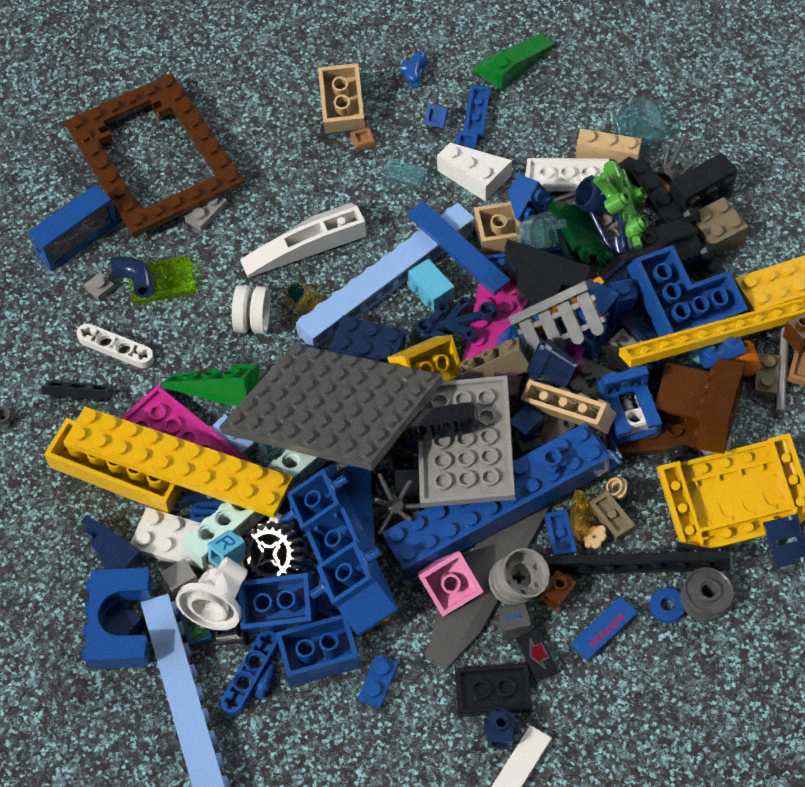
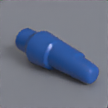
M273 664L268 665L263 678L257 684L255 696L263 699L270 689L275 669Z

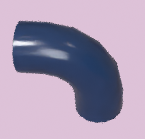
M131 257L111 258L113 279H131L134 283L133 292L138 297L148 298L154 295L155 280L153 272L144 262Z

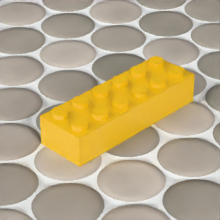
M66 418L44 454L50 468L161 512L171 513L184 487L65 447L63 441L76 422Z

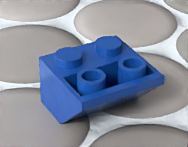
M517 174L508 191L515 218L531 235H534L537 229L540 228L542 219L549 210L548 206L552 202L553 197L539 181Z

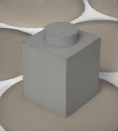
M185 558L160 572L163 579L160 585L166 594L171 593L174 600H176V596L182 586L198 582L197 576Z

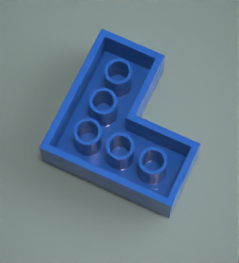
M673 245L635 258L627 267L659 337L741 315L748 310L730 271L691 284Z

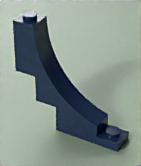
M88 515L81 520L84 529L83 533L92 540L90 544L94 553L101 561L104 570L138 568L144 561L140 549ZM139 600L122 601L109 608L104 615L102 628L107 633L116 636L139 635L145 626L141 617L130 611Z

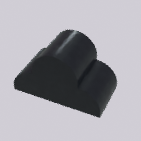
M507 239L504 253V268L508 276L517 282L516 298L523 309L529 308L589 279L590 266Z

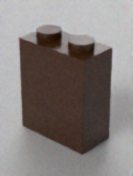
M666 362L655 403L661 421L691 426L698 425L696 413L698 407L702 408L700 407L701 397L703 393L706 394L705 385L706 381L709 380L710 372L702 368H690L680 363Z

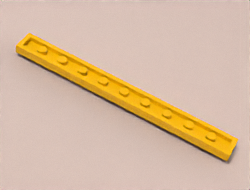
M805 297L621 347L619 349V356L631 368L714 345L730 337H741L786 324L789 319L805 314Z

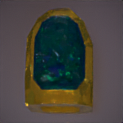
M292 282L287 289L288 300L307 313L311 312L317 304L322 302L321 295L305 283Z

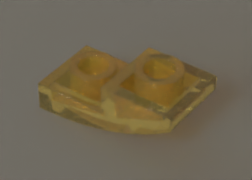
M575 489L570 508V527L576 543L581 544L583 538L587 537L590 530V524L585 516L589 510V501L584 491Z

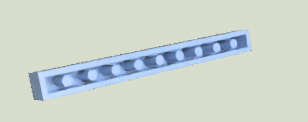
M459 203L447 208L440 215L464 238L475 230V217ZM423 230L416 231L407 241L401 242L392 252L382 256L376 264L367 267L357 278L351 279L345 287L335 291L326 301L317 304L307 315L301 316L296 322L298 335L311 348L317 349L335 335L343 315L357 319L408 281L409 270L428 258L433 262L446 251Z
M165 594L151 600L142 601V610L192 787H230L227 775L222 776L220 768L224 767L221 753H215L213 745L218 744L214 730L209 731L207 723L211 722L207 707L202 709L200 702L204 700L201 685H195L194 679L198 678L195 665H190L188 657L192 656L188 642L183 644L181 636L186 635L182 621L177 622L175 615L179 614L176 600L171 601L169 594Z

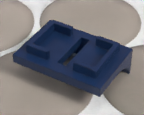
M797 513L763 522L776 568L805 562V538ZM796 537L797 540L791 543L776 545V541Z

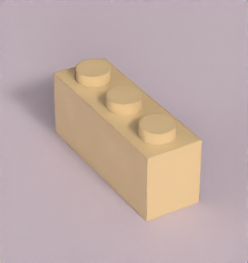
M580 128L576 146V158L610 159V161H615L618 164L630 156L635 161L639 159L642 139Z

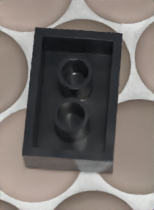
M721 152L672 180L669 193L682 211L689 206L701 209L723 197L727 200L733 194L737 168Z

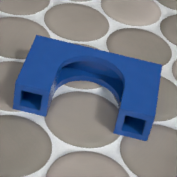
M149 568L91 570V577L86 582L89 601L85 602V614L88 616V623L84 624L83 627L86 646L82 647V660L86 661L89 669L148 667L149 642L146 635H112L102 628V622L106 612L116 603L129 600H151L152 576Z

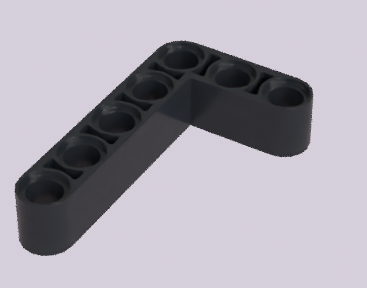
M464 402L422 409L392 446L474 432L478 428L477 408L473 403ZM392 447L373 469L374 476L379 482H381L378 477L379 473H382L386 483L392 481L395 477V459Z

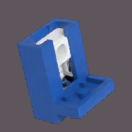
M646 366L632 367L627 371L619 373L611 372L603 376L597 383L596 393L598 398L610 403V408L617 413L610 427L617 445L660 434L662 422L647 386L649 372ZM631 419H634V420H637L638 422H631L630 420H631Z

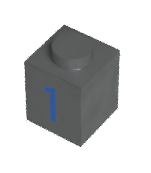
M525 603L497 609V622L502 640L516 638L531 632L534 618L531 611L527 612Z

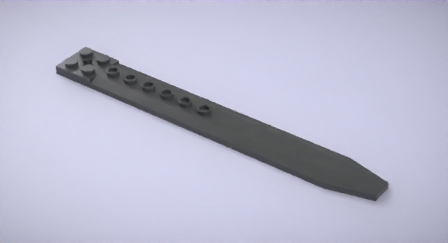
M582 357L581 359L585 360L580 373L576 371L574 378L569 380L566 389L577 395L578 393L585 394L591 399L598 401L597 387L589 388L588 382L592 381L597 385L603 376L615 371ZM549 415L538 435L544 445L579 425ZM553 502L475 545L466 563L481 586L483 593L443 617L438 611L426 660L448 670L480 636L499 602L489 586L488 579L491 568L497 561L514 550L528 549L544 520V513H548Z

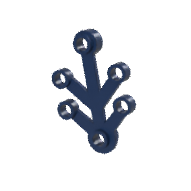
M469 297L460 298L452 311L447 302H442L437 306V310L429 319L423 318L416 323L415 334L420 339L453 335L439 331L448 329L464 336L467 343H475L478 340L477 331L461 325L481 319L487 322L495 320L498 314L496 305L493 302H484L480 305L479 311L460 316L463 311H469L472 308ZM441 317H446L443 321H439ZM453 335L454 343L456 346L457 340L456 337Z

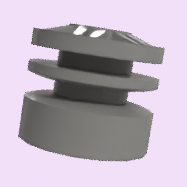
M521 548L514 550L497 561L490 570L488 581L490 590L496 599L503 604L514 606L524 604L542 593L549 583L550 572L548 564L539 553L531 549Z

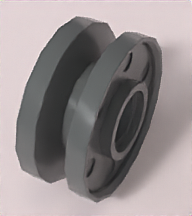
M708 567L695 569L691 572L680 591V601L687 614L698 621L704 622L720 619L726 613L734 598V588L730 579L723 572ZM702 592L709 593L711 597H706Z

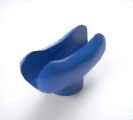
M423 51L414 53L410 60H403L401 65V75L405 76L407 84L412 88L420 86L421 74L429 62L426 59V53Z

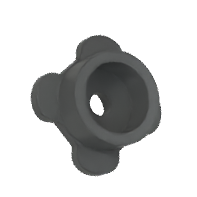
M0 406V428L6 430L9 428L11 421L16 419L17 415L14 411L10 412L7 407Z

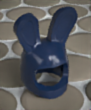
M591 175L584 178L576 188L574 195L575 204L579 210L588 214L593 211L596 216L608 214L615 220H618L619 213L613 216L605 208L604 201L607 198L593 183V179L596 176Z

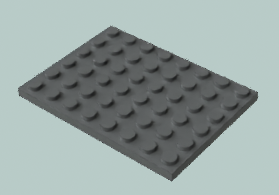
M293 344L219 428L221 434L373 470L442 384L443 378L442 374L335 352L329 353L326 350Z

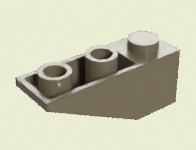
M516 337L512 340L504 341L497 347L486 349L477 356L466 358L463 362L459 363L460 375L470 378L507 375V378H512L527 370L531 356H528L527 349L520 338Z

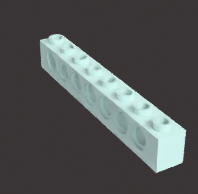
M285 450L284 454L277 460L271 461L267 468L293 476V483L288 491L290 492L306 481L329 460ZM224 502L214 514L206 517L200 526L185 535L182 540L184 553L202 569H205L211 563L208 561L209 542L227 530L232 531L236 535L243 536L266 515Z

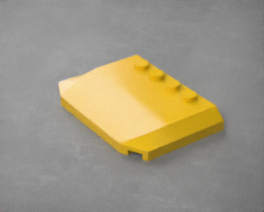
M790 433L768 438L763 442L725 451V454L716 453L684 462L677 461L656 468L678 541L681 543L718 549L766 536L763 522L796 513L798 514L800 524L805 520V477Z

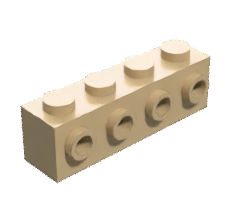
M529 380L520 398L524 404L537 409L541 413L578 425L586 423L587 426L590 425L594 430L608 434L617 414L610 408L611 404L604 400L598 399L596 401L585 394L578 393L577 395L566 388L559 387L558 389L542 381L539 383Z

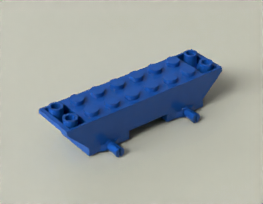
M332 464L326 469L323 468L287 493L290 501V511L279 517L283 525L288 524L294 519L298 521L301 530L306 532L319 565L316 567L320 574V585L309 591L310 596L315 600L326 592L332 605L338 608L355 633L361 636L399 610L376 560L382 553H380L381 551L378 547L371 548L344 487L350 481L345 474L339 476L336 466Z

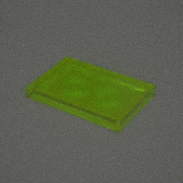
M190 255L145 263L152 270L155 280V293L151 297L141 298L136 296L133 292L134 283L129 279L133 305L196 294Z

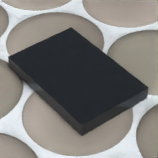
M528 663L455 668L458 718L489 716L490 711L497 709H506L510 713L515 714L532 713Z

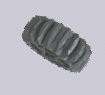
M267 521L265 525L263 523L258 524L257 529L250 531L252 536L245 538L249 545H245V550L247 551L245 559H248V563L244 567L252 568L249 575H257V579L296 574L295 570L302 568L298 561L305 559L300 555V552L304 551L305 548L299 547L298 543L302 539H295L297 531H290V525L285 524L282 526L280 521L275 523ZM274 534L280 537L281 540L274 543L272 540H268L266 536ZM274 564L281 570L274 572L266 568V566Z

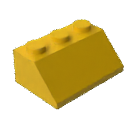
M453 335L435 336L387 357L389 364L442 374L443 381L456 380L457 375H460V360Z

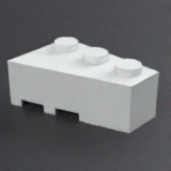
M449 143L437 155V170L486 202L511 177L512 160Z

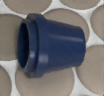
M547 338L545 341L541 340L526 373L529 374L528 379L535 382L538 380L565 388L578 360L555 345L553 340Z

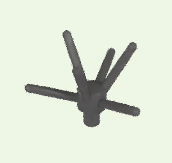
M382 473L378 474L390 500L387 502L380 498H375V502L386 506L389 512L377 532L379 536L385 530L393 515H401L410 522L412 518L403 509L421 508L420 503L404 504L402 501L412 484L411 480L407 481L399 497L394 498Z

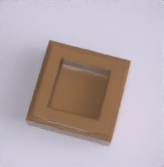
M370 127L350 132L356 152L376 147Z

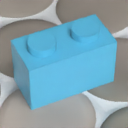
M429 258L408 271L407 284L412 292L416 291L423 304L429 306L433 311L437 310V306L440 303H448L455 299L454 285Z

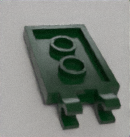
M552 200L548 207L572 251L578 252L582 263L590 264L589 255L595 257L598 266L606 268L605 258L612 260L614 257L607 248L589 214L579 210L575 205Z

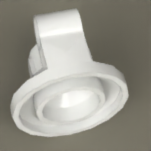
M224 558L217 569L207 570L197 583H189L181 587L176 596L177 607L183 615L202 627L213 630L235 628L242 616L241 607L235 598L248 570L230 558Z

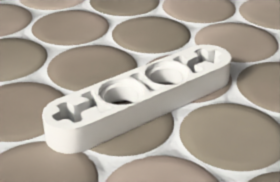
M83 324L77 329L78 340L84 346L139 368H148L154 362L152 350L145 345L91 324ZM104 339L112 340L107 346L100 345ZM123 346L130 347V351L127 353L119 352Z

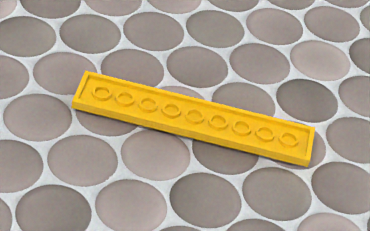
M84 407L63 441L65 447L275 518L293 483V476L88 407Z

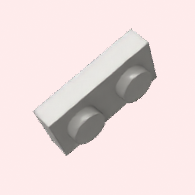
M220 197L190 211L185 216V222L202 232L228 205L227 199Z

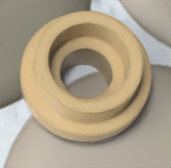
M622 477L611 478L606 484V491L615 500L624 498L628 493V482Z

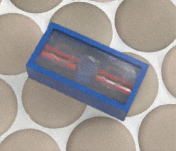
M95 184L28 231L36 256L53 271L118 225L111 199Z

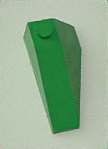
M538 34L486 56L473 67V71L502 91L554 48L555 43L542 34Z
M259 363L231 365V369L225 371H218V367L211 368V370L199 375L198 371L170 375L161 384L162 388L227 405L236 404L238 406L258 383Z

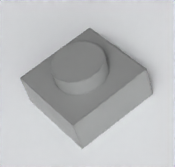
M101 272L84 284L85 289L98 301L115 290L114 284Z

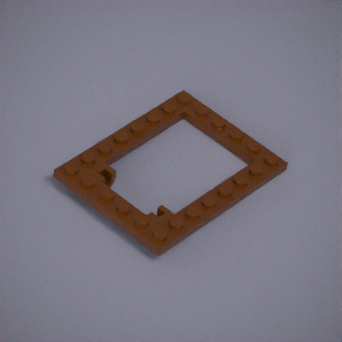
M172 73L63 121L65 128L103 190L111 199L113 206L133 238L245 186L244 179ZM152 105L158 120L167 117L168 114L173 112L215 176L145 209H141L105 152L102 144L106 145L113 141L111 133L106 129V125Z

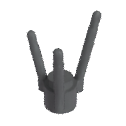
M688 132L685 133L671 161L668 163L670 146L666 148L657 174L668 184H671L672 180L686 173L695 164V161H692L679 172V167L675 163L689 136Z

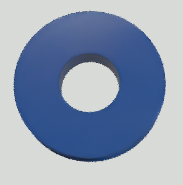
M661 588L655 591L650 598L649 610L656 620L662 623H674L684 615L685 609L680 601V592L677 590ZM665 600L671 601L674 604V608L666 611L661 607V602Z

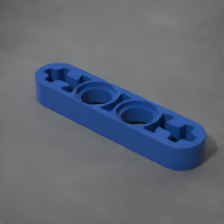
M265 630L258 634L224 693L221 707L227 716L236 717L242 713L276 653L279 645L276 634L273 631ZM269 638H271L272 645H271V644H267V645H266V647H265V649H264V652H265V655H264V654L262 653V650H263V648H264L263 640H264V641H267ZM253 658H260L263 661L262 665L258 668L250 667L249 663ZM242 678L251 680L250 686L246 689H241L237 685ZM235 692H236V693L239 694L238 697H237V699H236V703H237L238 706H237V707L232 706L231 709H229V706H228L227 703H228V702H231V703H232V702L234 701V699L236 698V695H235Z

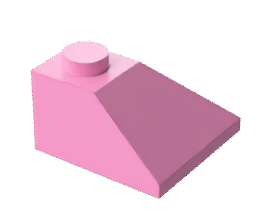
M460 551L442 557L416 572L442 617L483 593L481 586Z

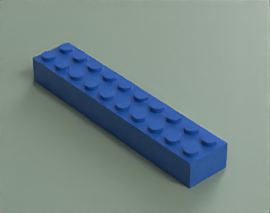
M586 423L513 461L516 500L428 507L411 516L412 521L404 520L382 532L385 544L406 580L408 581L418 576L416 572L432 562L454 552H462L610 471L609 456ZM550 448H557L562 457L567 459L566 465L560 466L554 474L548 473L547 468L539 463V457Z

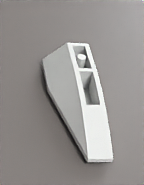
M352 203L314 215L240 259L241 264L249 278L366 237L365 220L358 206Z

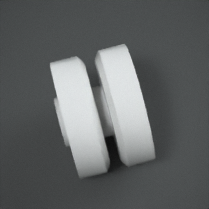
M237 285L232 304L233 331L235 333H247L251 326L254 334L265 335L270 318L269 288L266 286H256L252 293L248 285Z

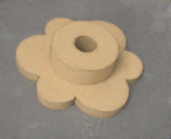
M602 525L598 527L592 526L583 535L585 546L598 549L607 538L605 534L606 528Z

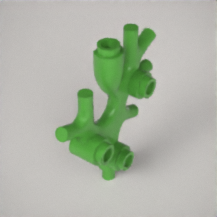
M608 161L604 164V172L600 176H596L593 179V183L606 196L607 200L604 201V205L607 211L613 216L617 213L622 214L625 222L623 224L624 234L633 242L635 249H640L643 247L641 241L642 233L646 231L649 224L644 216H640L635 208L639 210L645 208L644 202L647 194L642 187L637 188L635 184H631L625 169H620L619 164L615 161Z

